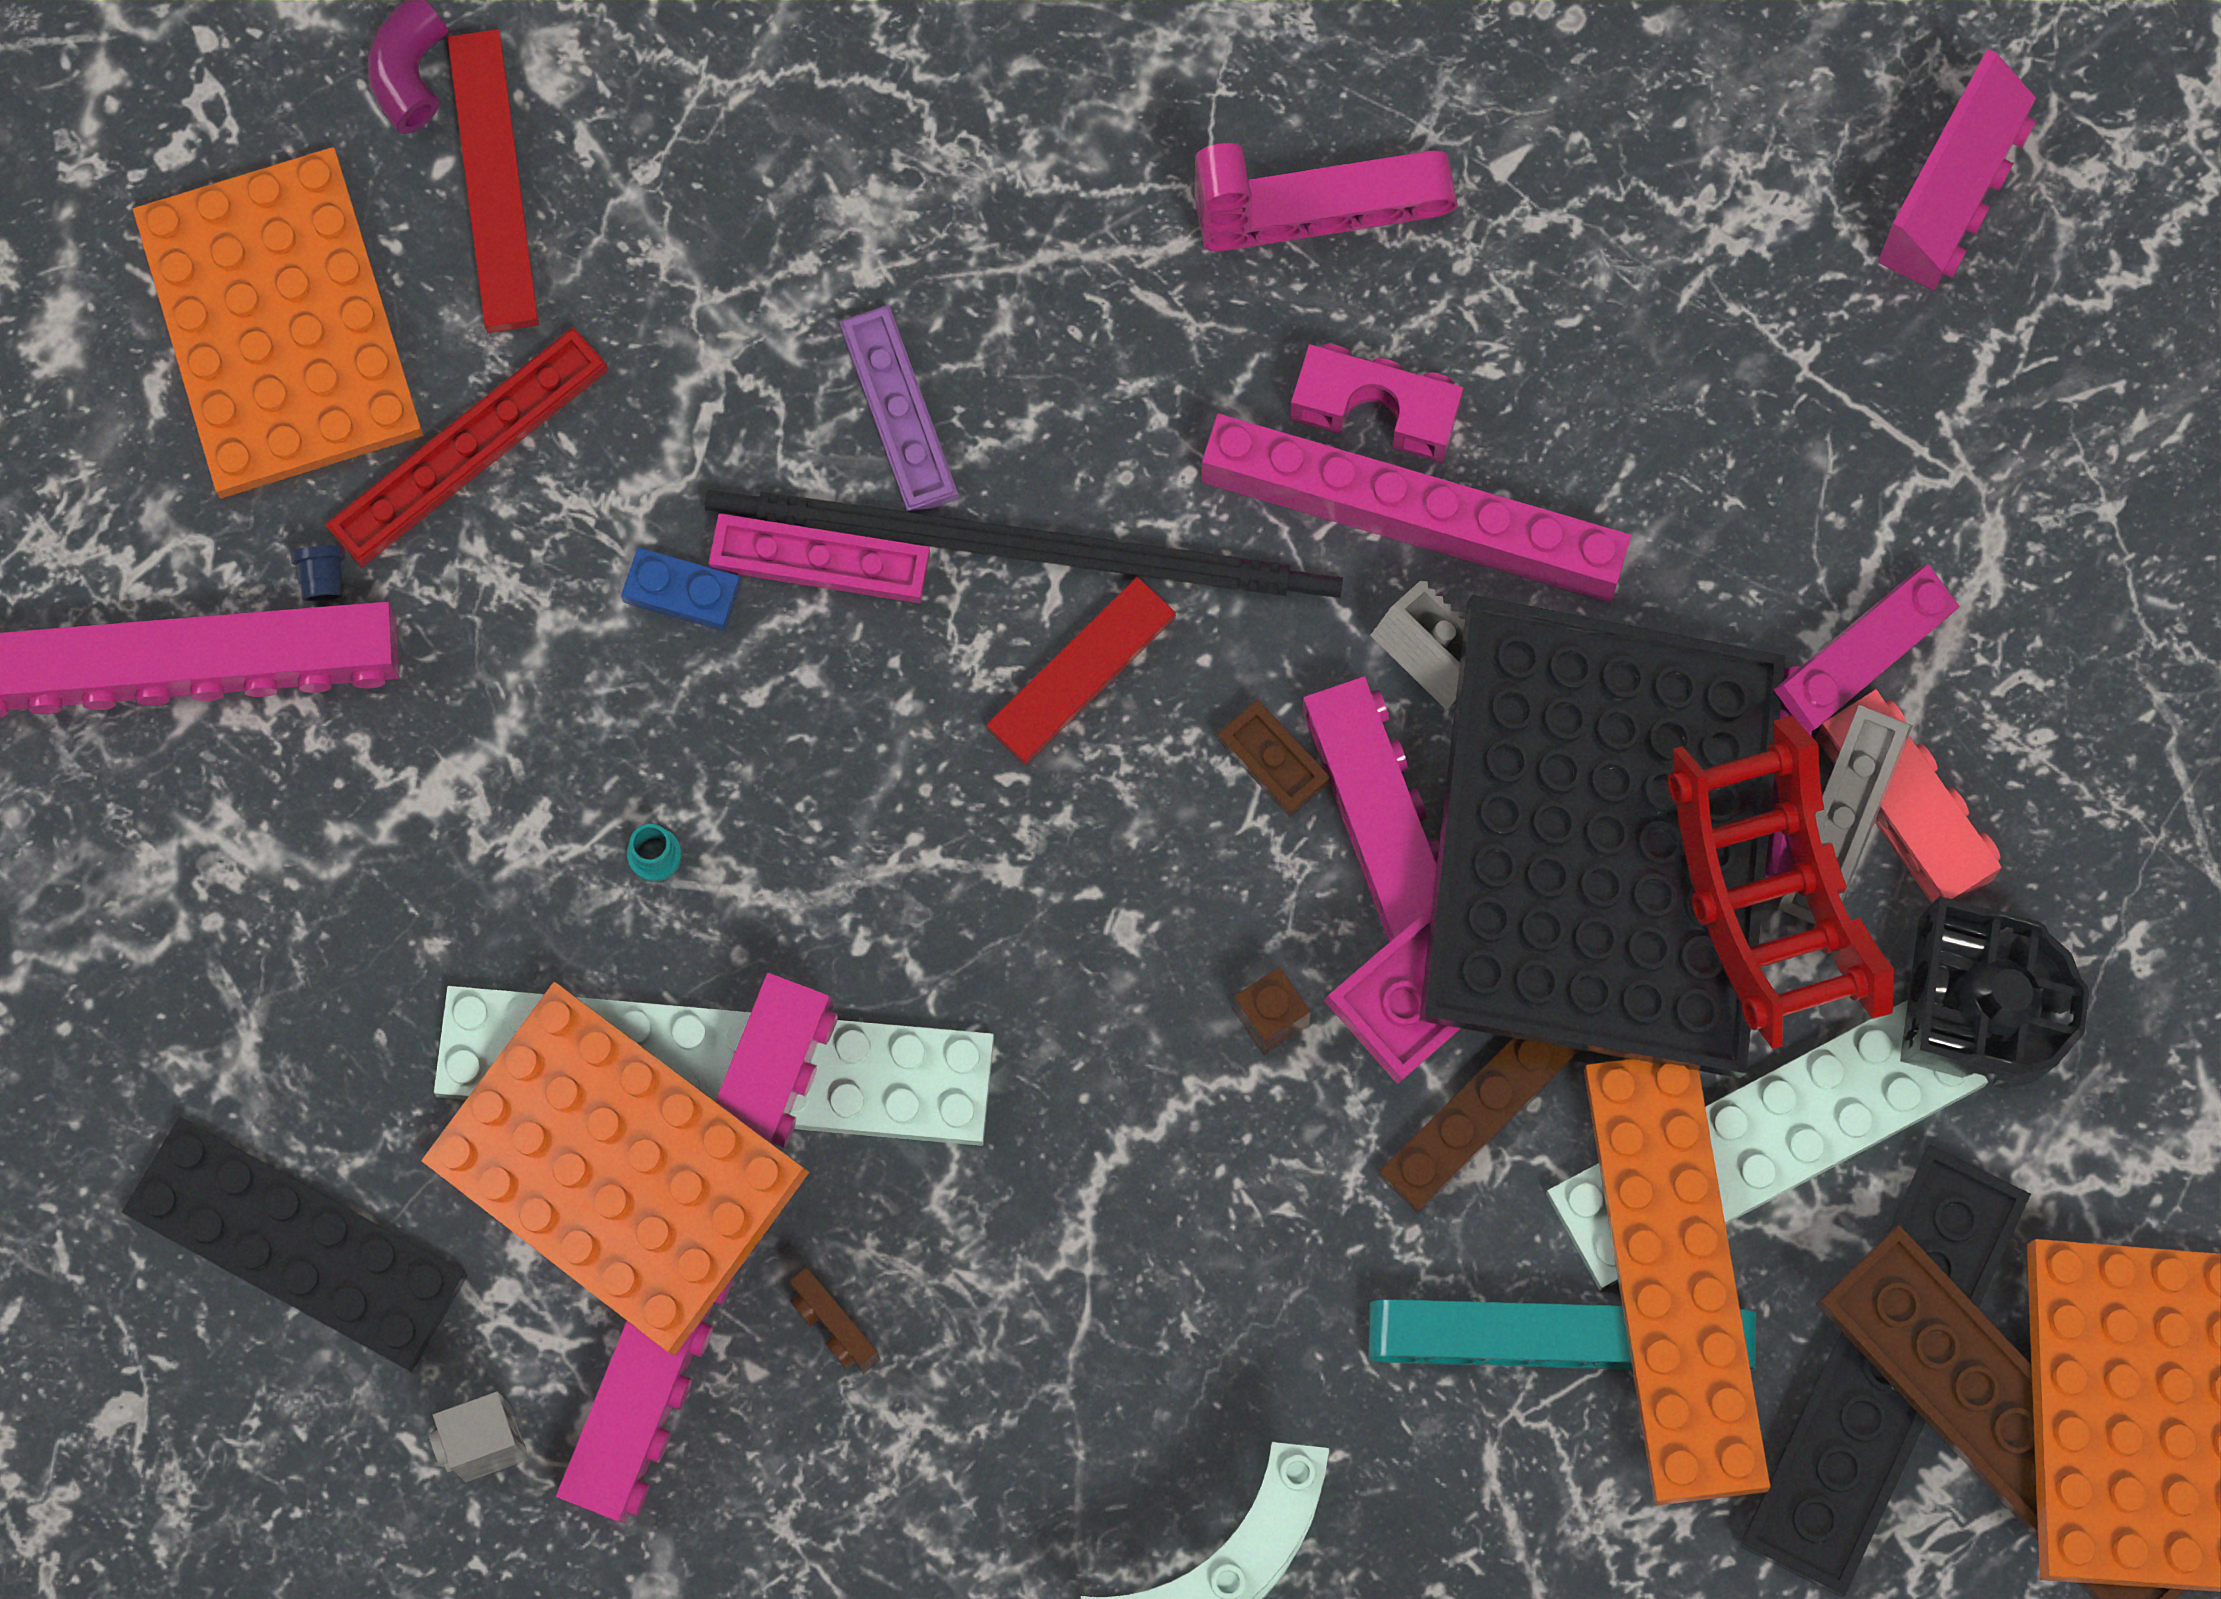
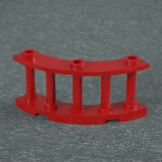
M1792 715L1773 721V744L1769 745L1767 752L1714 767L1702 769L1683 746L1674 748L1673 772L1669 773L1667 782L1670 795L1677 805L1685 855L1695 893L1692 895L1693 910L1697 920L1702 925L1706 924L1722 966L1742 1003L1743 1015L1749 1028L1753 1031L1758 1030L1770 1047L1775 1049L1783 1046V1016L1850 997L1853 1001L1858 1000L1872 1019L1892 1014L1894 968L1872 939L1862 919L1850 920L1839 896L1840 893L1845 892L1847 886L1839 867L1833 844L1829 842L1821 843L1815 812L1825 809L1820 783L1819 744ZM1771 773L1776 775L1780 803L1775 805L1774 810L1712 827L1708 791ZM1779 831L1787 835L1795 863L1791 871L1733 888H1726L1716 849ZM1795 892L1806 897L1816 922L1814 929L1749 947L1734 910ZM1821 950L1824 954H1831L1842 975L1777 994L1760 967Z

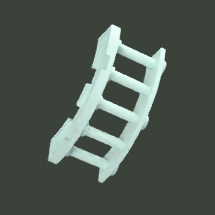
M1272 1442L1268 1467L1253 1506L1239 1528L1208 1560L1176 1580L1148 1591L1112 1597L1081 1596V1599H1264L1287 1571L1311 1526L1325 1478L1329 1448Z

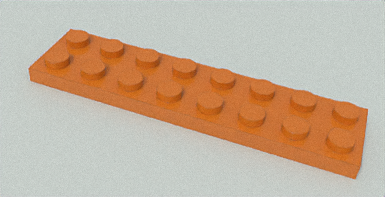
M1635 1059L1588 1064L1584 1069L1654 1504L1658 1506L1768 1492L1770 1482L1699 1070L1687 1069L1682 1065H1662Z

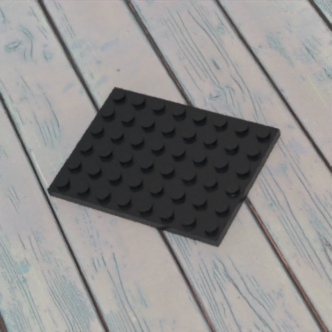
M1472 595L1467 601L1419 1021L1662 1065H1682L1691 1070L1741 1078L1747 1074L1751 1029L1745 1021L1742 1003L1722 966L1706 924L1702 925L1695 916L1692 906V895L1695 893L1685 855L1677 805L1670 795L1667 778L1669 773L1673 772V749L1681 746L1686 749L1702 769L1768 751L1769 745L1773 744V721L1780 719L1781 699L1773 689L1783 682L1786 655ZM1767 774L1708 791L1712 827L1771 811L1775 774ZM1769 835L1716 849L1727 889L1765 878ZM1763 902L1734 910L1749 947L1759 945Z

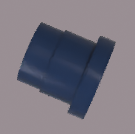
M312 546L290 552L291 563L297 565L303 601H323L343 596L340 561L345 559V549L343 546Z

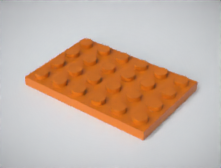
M334 147L132 208L215 491L220 499L424 436L341 164Z
M553 982L421 1160L656 1344L673 1355L677 1354L810 1173L556 982Z
M2041 1239L2031 1241L2027 1244L2040 1580L2221 1592V1254Z

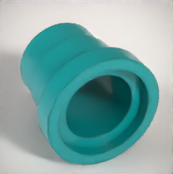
M645 824L638 827L631 835L627 847V860L636 876L645 881L660 882L670 878L678 870L682 860V850L677 838L670 831L656 824ZM660 839L666 843V848L662 855L655 859H644L638 855L639 848L647 840Z

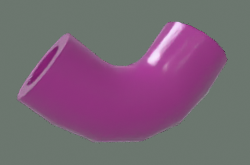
M405 0L397 6L377 29L367 56L369 88L382 113L401 134H409L424 126L434 116L440 105L438 97L423 81L419 73V65L425 53L450 32L427 0Z

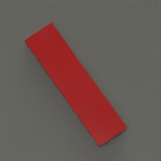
M1136 577L986 725L987 731L1026 766L1176 618V612L1141 579Z

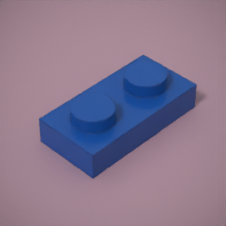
M637 547L621 598L623 603L725 631L741 580L738 575Z

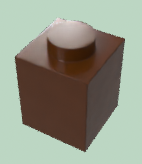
M1281 967L1234 996L1233 1011L1263 1055L1309 1026L1311 1011Z

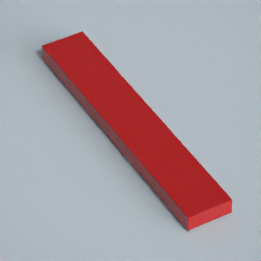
M499 29L448 36L485 329L487 333L539 326L501 34Z
M572 327L325 524L327 530L344 547L345 551L357 565L362 568L609 371L607 364L580 333Z

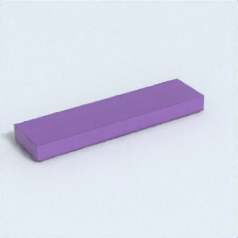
M886 305L839 321L844 340L906 511L920 513L959 500L955 483L890 306Z

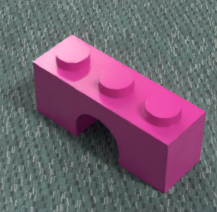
M1309 344L1291 401L1290 420L1341 434L1345 419L1354 407L1366 402H1376L1390 409L1396 418L1397 424L1394 431L1392 449L1443 463L1461 405L1464 387L1454 385L1455 383L1451 378L1442 374L1425 373L1422 376L1404 371L1400 364L1388 359L1376 358L1371 362L1353 357L1349 350L1338 345L1324 344L1322 347Z

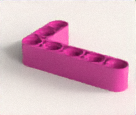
M1219 143L1211 145L1197 152L1195 156V202L1203 246L1209 251H1229L1435 218L1452 212L1458 206L1449 157L1443 151L1419 152L1248 180L1243 148L1238 144Z

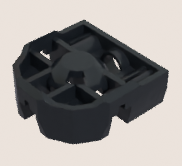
M1940 896L1929 905L1918 921L1900 1062L1961 1078L1974 1073L1983 1076L1991 1073L1994 1074L1993 1086L2003 1089L2037 1081L2056 1067L2085 1033L2089 990L2088 985L2081 979L2072 953L2048 932L2044 924L2038 921ZM2006 927L2013 928V933L2018 934V936L2011 943L2009 959L1996 958L2000 930H2004ZM1949 970L1961 973L1949 986L1945 998V1007L1940 1006L1947 990ZM1988 997L1991 1005L1997 1010L1991 1019L1981 1010L1977 1000ZM2042 1009L2058 1014L2070 1010V1014H2073V1021L2065 1025L2039 1017ZM1993 1034L2000 1035L1997 1058L1984 1055L1986 1037L1990 1038Z

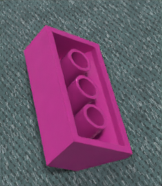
M1990 49L1986 50L1896 216L1878 260L1879 264L1935 291L1943 274L1950 278L1954 277L1967 252L1966 249L1959 246L1966 231L1974 235L1977 234L1990 209V206L1982 203L1988 190L1992 188L1998 192L2000 191L2014 164L2006 160L2013 144L2020 148L2024 147L2037 121L2028 116L2036 97L1998 53Z

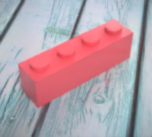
M1877 689L1822 723L1815 738L1834 765L1859 705L1906 722L1899 707L1890 699L1884 701ZM1909 736L1876 817L1875 824L1931 904L1940 896L1962 901L1995 879L2002 868L1998 862L2001 856L1993 840L1985 832L1978 834L1966 817L1969 815V810L1961 795L1952 787L1947 789L1935 773L1938 767L1930 751L1921 743L1915 745Z

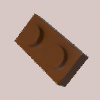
M1258 699L1217 734V740L1289 818L1330 783L1331 777Z
M807 1267L789 1280L793 1291L797 1294L789 1302L810 1327L817 1321L823 1325L832 1336L825 1345L845 1369L854 1363L865 1374L881 1360L877 1350Z

